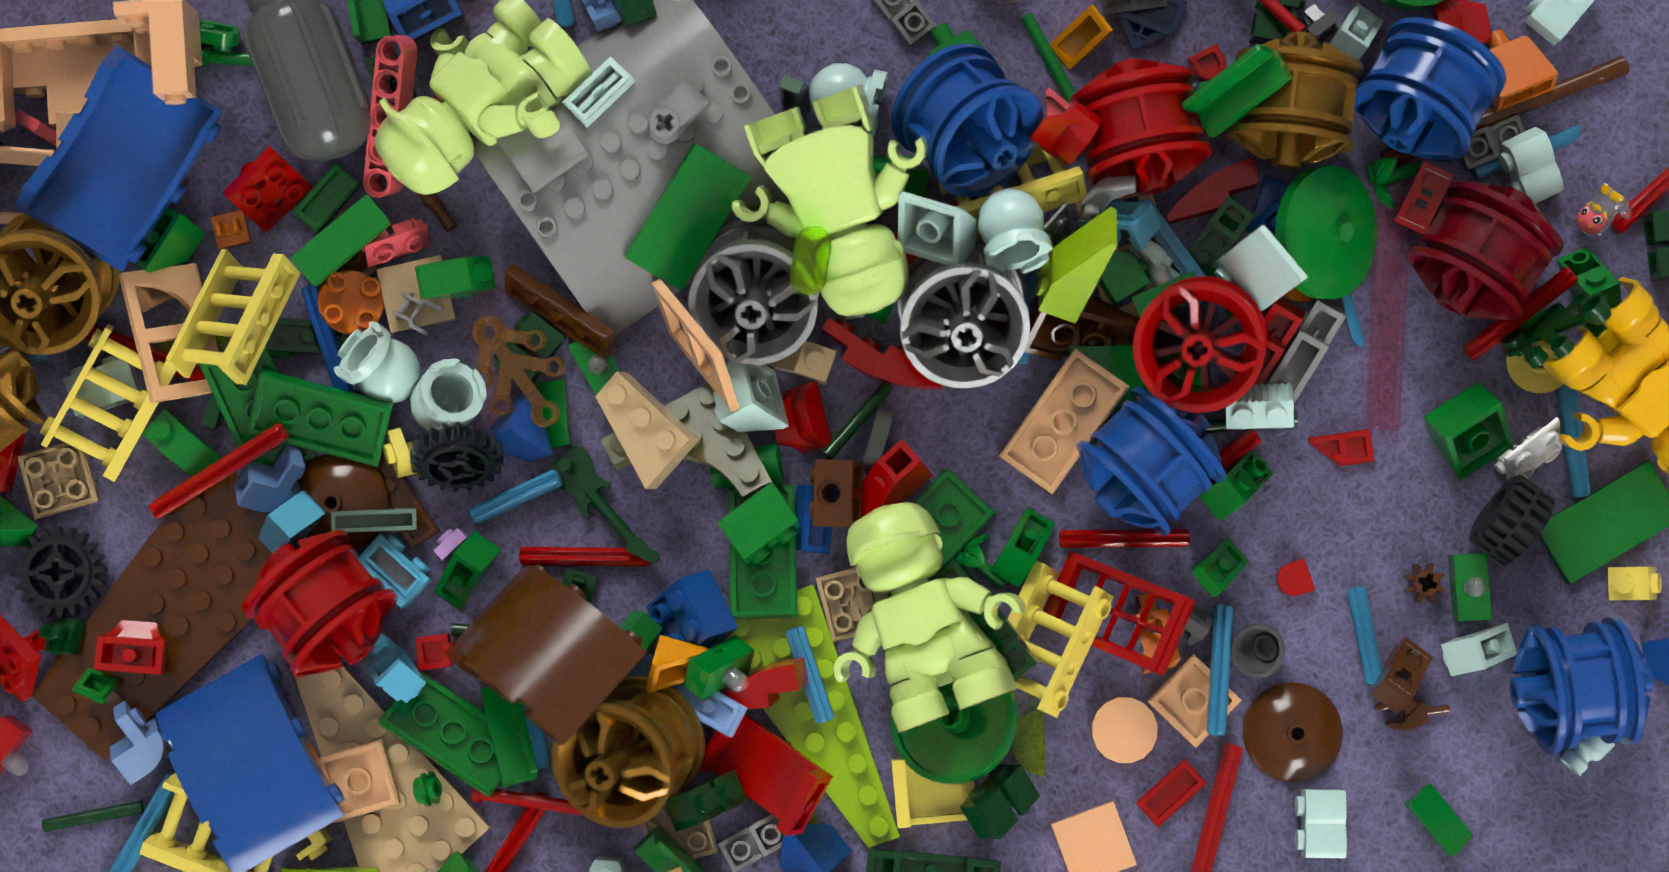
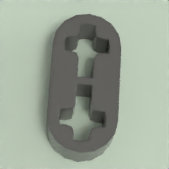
M878 408L864 458L863 469L871 470L876 461L883 456L894 412Z

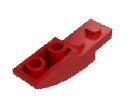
M839 317L836 322L828 318L822 327L823 333L847 349L841 357V361L867 376L892 385L911 389L941 390L944 386L921 374L911 363L901 344L898 348L891 344L883 355L879 352L882 348L879 344L867 336L863 340L852 333L854 327Z

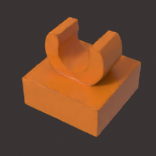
M241 210L211 217L219 250L252 243L247 218Z

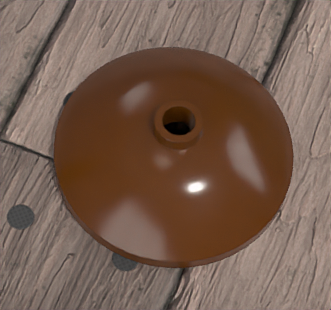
M324 454L312 460L305 467L302 478L298 480L300 491L305 490L327 513L307 537L326 534L332 531L331 511L389 509L388 488L382 474L375 466ZM331 497L337 500V506L334 509L329 505ZM380 531L346 533L350 537L349 545L356 549L370 542Z
M1282 683L1263 691L1248 708L1243 723L1244 745L1252 762L1266 775L1284 782H1304L1324 773L1337 758L1343 739L1341 718L1332 701L1318 689L1302 683ZM1296 727L1302 730V736L1298 740H1294L1291 736L1292 730Z

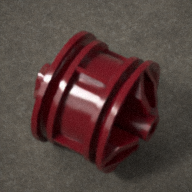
M1464 181L1453 182L1447 190L1448 198L1445 199L1439 213L1425 235L1420 239L1419 246H1414L1410 249L1407 259L1437 303L1451 313L1472 318L1517 321L1523 314V307L1521 305L1526 303L1529 294L1552 261V257L1558 256L1561 253L1564 243L1541 210L1525 193L1515 188H1506L1501 185Z

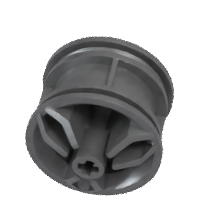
M764 217L753 222L743 221L738 218L721 226L697 265L688 299L689 314L720 350L723 357L730 361L747 365L773 363L794 353L811 334L818 311L820 291L817 284L820 282L814 276V268L816 266L810 257L813 245L806 237L788 238L766 223L767 219ZM780 268L786 271L774 278V274ZM738 302L737 307L733 311L728 309V307Z
M976 241V248L963 263L944 265L917 256L909 265L907 290L897 300L898 313L901 320V339L907 357L925 377L938 384L952 388L980 387L1003 377L1020 360L1026 349L1030 334L1029 313L1023 299L1022 285L1015 269L1005 270L1006 275H1002L998 271L986 266L984 257L986 244ZM974 282H976L977 291L975 293L973 291L972 286ZM929 300L943 308L926 307L924 305ZM984 319H991V320H998V321H1000V322H999L998 326L996 327V326H994V325H992V324H990V323H987V322H985V321H983V320H984ZM949 335H951L952 344L948 343Z

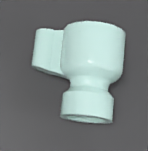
M1599 736L1580 738L1578 745L1573 749H1568L1560 757V760L1580 777L1588 769L1590 761L1601 760L1615 744H1607Z

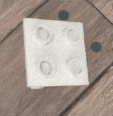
M1555 418L1543 428L1539 426L1527 435L1526 439L1520 440L1521 445L1515 444L1512 446L1513 451L1509 449L1497 458L1498 462L1494 464L1497 472L1501 475L1506 473L1507 481L1518 475H1523L1529 479L1537 467L1544 462L1549 463L1553 461L1562 449V443L1558 441L1559 435H1561L1560 420Z

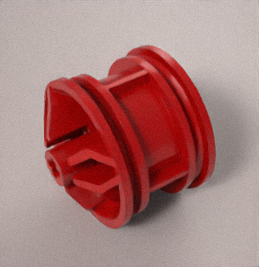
M1126 59L1113 64L1112 67L1103 71L1072 95L1070 105L1076 100L1103 118L1100 127L1085 148L1086 162L1090 167L1086 172L1089 184L1095 185L1107 177L1135 175L1136 193L1133 194L1152 195L1168 190L1170 186L1178 183L1211 156V145L1204 141L1205 133L1198 115L1185 111L1181 105L1182 102L1195 93L1192 84L1196 78L1191 68L1148 59Z
M1212 276L1185 278L1171 284L1160 292L1140 317L1133 340L1135 365L1146 387L1165 404L1187 412L1203 413L1216 411L1235 403L1243 397L1257 380L1267 350V327L1263 314L1254 299L1236 284ZM1201 300L1209 301L1204 322H1202ZM1190 302L1192 329L1173 309L1174 307ZM1219 304L1232 314L1222 320L1216 327L1211 322ZM1238 322L1243 328L1242 330L1222 336L1219 335ZM1158 330H1164L1182 339L1158 345ZM1246 342L1245 359L1220 349ZM1182 351L1177 357L1165 364L1163 363L1161 357ZM1210 359L1228 376L1227 379L1215 384L1212 383ZM1184 361L1190 364L1185 381L1171 373L1179 368ZM1197 366H1200L1201 385L1193 384Z
M334 530L326 534L300 539L297 542L299 544L298 550L291 543L279 547L266 560L255 580L257 585L251 590L242 604L241 610L248 619H255V623L260 629H268L283 647L282 656L288 663H291L290 672L296 678L340 669L344 666L342 664L343 661L340 659L341 656L350 665L362 660L373 650L374 644L383 630L381 622L391 612L398 600V595L393 589H385L384 583L379 578H373L357 559L358 552L352 545H349L350 537L344 530Z

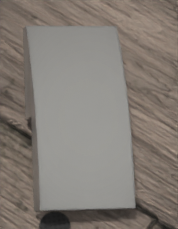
M873 0L908 45L913 44L936 26L918 0Z
M1519 115L1503 120L1489 128L1486 126L1475 131L1471 138V146L1463 157L1468 170L1499 158L1498 156L1501 154L1500 143L1525 132Z
M770 814L717 843L732 872H737L782 847L783 834L776 829L780 822L777 817Z

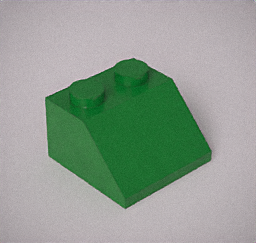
M1477 382L1423 416L1432 440L1459 481L1514 446L1502 403L1480 382Z
M773 482L718 521L723 535L746 565L752 561L754 564L761 562L771 553L769 548L779 541L781 544H784L791 540L798 533L796 528L800 526L798 519Z

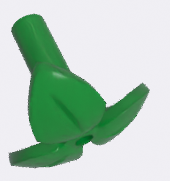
M1382 158L1374 164L1372 161H1367L1369 185L1374 183V194L1384 206L1390 209L1397 208L1386 188L1389 183L1416 176L1422 166L1420 161L1395 168L1397 163L1395 158Z
M988 534L977 536L965 545V551L958 553L955 559L962 566L975 568L994 586L1000 589L1007 580L990 571L992 565L985 560V555L979 547L990 536Z

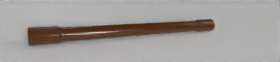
M1619 56L1596 65L1591 70L1555 84L1554 90L1497 113L1494 108L1485 111L1475 131L1486 126L1489 128L1515 115H1522L1597 84H1604L1629 74V65L1623 56ZM1391 147L1379 152L1381 158L1397 159L1396 166L1413 160L1416 157L1410 153L1396 151Z

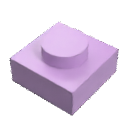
M457 528L455 531L449 529L438 538L436 542L439 546L433 551L442 561L448 562L453 553L469 535L460 528Z

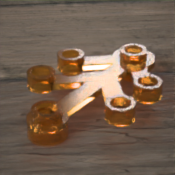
M495 316L479 318L473 326L472 335L474 341L480 346L476 370L487 375L486 388H489L494 382V375L490 371L493 351L501 361L496 396L491 402L493 413L503 416L512 411L513 402L510 398L513 378L533 406L531 410L532 421L539 427H549L556 424L560 417L559 407L553 401L544 399L524 369L545 372L550 377H558L565 371L564 361L559 357L543 359L514 354L505 343L525 344L531 350H539L546 344L545 334L540 330L525 332L507 329L503 322ZM488 326L493 327L495 330V335L491 339L485 334ZM533 334H537L540 337V343L537 346H533L530 342ZM552 361H556L559 364L557 373H552L549 369ZM501 399L507 404L504 412H501L497 407V403ZM545 407L550 408L552 411V417L549 420L545 419L542 415Z

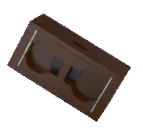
M1405 637L1390 652L1370 694L1394 712L1399 713L1412 701L1433 656Z

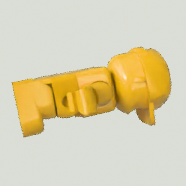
M1621 277L1618 281L1630 294L1619 305L1611 309V317L1603 323L1607 329L1596 338L1587 327L1580 326L1577 330L1583 337L1572 352L1563 358H1547L1542 364L1556 380L1570 389L1576 390L1604 404L1615 416L1598 418L1595 421L1594 418L1585 413L1574 411V418L1583 423L1581 435L1573 439L1571 436L1563 433L1559 435L1558 441L1572 449L1582 451L1590 449L1596 442L1627 446L1644 435L1650 438L1651 450L1658 458V466L1669 476V326L1660 317L1659 310L1654 304L1652 296L1637 280Z

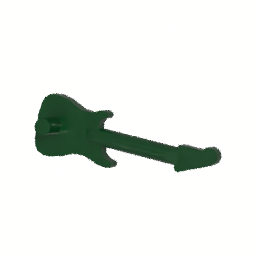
M573 446L563 452L549 465L546 472L555 470L559 473L562 479V486L559 488L568 492L575 499L579 511L585 518H591L589 506L592 504L627 545V552L650 563H656L660 560L659 553L651 550L641 537H637L600 494L599 490L601 488L611 489V484L600 478L596 473L588 451L581 446Z

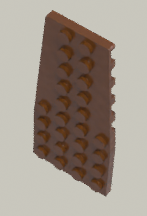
M235 472L170 512L150 535L85 622L86 625L77 655H61L32 693L34 699L103 760L111 758L109 747L126 737V734L115 722L113 707L125 700L131 709L137 707L147 722L194 675L199 673L220 650H223L254 620L248 619L243 614L241 608L248 594L257 585L255 580L260 570L272 554L258 539L266 517L271 512H260L238 506L233 484L239 475ZM121 620L157 623L161 637L167 641L165 672L163 675L97 670L119 679V684L103 704L72 691L74 685L89 667L94 669L97 636L109 633Z

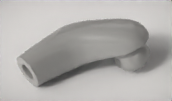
M1135 175L1107 177L1097 182L1081 202L1084 218L1091 221L1100 215L1112 200L1136 193Z

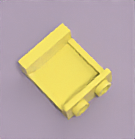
M902 758L891 759L897 828L967 820L960 806L969 797V792L975 788L974 781L955 785L935 782L914 772Z

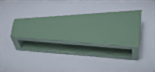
M783 75L779 85L781 103L793 108L799 106L800 109L809 86L800 80Z
M416 508L331 511L332 531L344 530L345 532L417 530Z

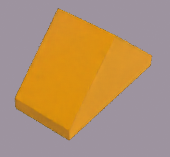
M1092 4L1050 43V46L1068 70H1070L1108 41L1113 29Z
M660 635L645 687L646 691L651 693L684 683L689 659L708 649L700 645Z

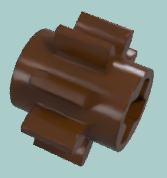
M1428 563L1424 571H1422L1419 564H1413L1412 569L1414 573L1402 576L1405 580H1408L1409 585L1403 592H1413L1415 594V603H1420L1423 596H1426L1429 602H1435L1434 594L1438 591H1445V588L1440 586V579L1445 576L1444 573L1436 574L1433 572L1434 564ZM1426 577L1430 587L1422 589L1418 579Z

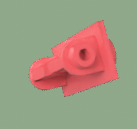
M413 217L410 220L392 225L394 234L389 235L385 229L362 249V251H365L367 266L371 267L380 263H386L392 259L429 247L430 241L427 224L423 223L421 218L415 220Z

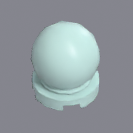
M832 63L820 70L811 81L808 89L811 111L817 117L813 101L862 84L869 102V113L873 121L872 130L867 131V133L872 132L874 136L879 121L877 119L879 105L876 104V101L883 103L888 72L874 70L873 76L867 78L857 67L847 63Z
M1013 188L993 193L981 206L978 215V231L983 242L986 244L984 248L986 266L998 271L1002 275H1006L1005 270L1020 268L1021 273L1024 274L1038 269L1049 260L1048 253L1050 250L1052 251L1050 236L1044 231V212L1036 199L1026 191Z
M373 321L369 322V328L362 332L356 329L345 340L337 354L342 358L339 366L334 367V371L339 378L349 384L356 383L365 396L391 403L402 402L412 394L414 386L421 379L420 364L416 354L408 345L398 340L390 339L389 331L378 322Z
M443 359L432 364L414 386L410 398L411 415L419 427L429 432L431 427L437 430L442 429V424L452 427L456 423H460L462 427H466L482 409L483 402L487 396L485 382L479 371L476 369L472 370L467 365L459 363L460 360Z

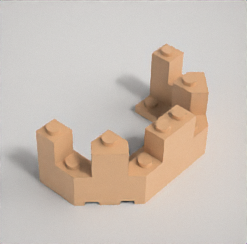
M132 0L113 2L114 16L118 19L1 28L0 133L16 127L14 94H25L26 98L38 99L46 97L47 92L49 125L56 128V112H80L88 99L84 95L100 63L116 45L152 66L153 94L162 101L165 100L166 104L179 105L186 103V99L196 98L194 68L202 65L199 12L186 0Z

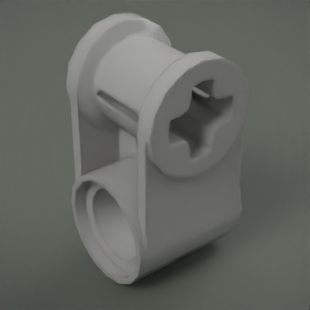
M682 81L650 116L651 136L659 144L667 145L673 143L690 125L703 116L710 107L711 102L689 81ZM661 121L666 124L670 121L671 130L668 131L664 128L659 131L658 123Z

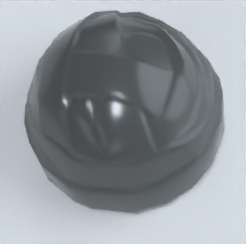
M1253 624L1244 628L1235 637L1231 649L1232 660L1236 668L1249 677L1257 679L1267 677L1280 668L1285 655V643L1281 634L1272 627L1264 624Z

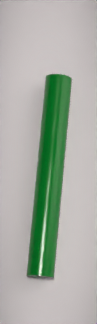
M1029 13L1023 16L1021 21L1065 101L1070 104V98L1076 92L1034 15Z

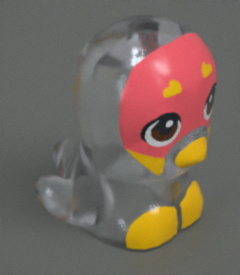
M1604 183L1601 187H1596L1592 191V197L1596 198L1591 199L1580 209L1576 215V224L1583 233L1590 237L1602 236L1608 231L1618 213L1626 220L1631 218L1632 212L1628 205L1630 200Z

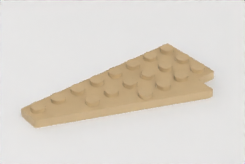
M345 666L340 669L313 674L303 678L295 677L321 757L379 739L384 740L401 803L343 820L359 867L380 868V872H437L456 851L463 854L491 828L428 757L378 725V721L386 711ZM433 771L440 780L442 794L439 804L434 805L432 802L431 806L426 807L424 804H419L413 794V781L420 774L425 773L428 775V772Z

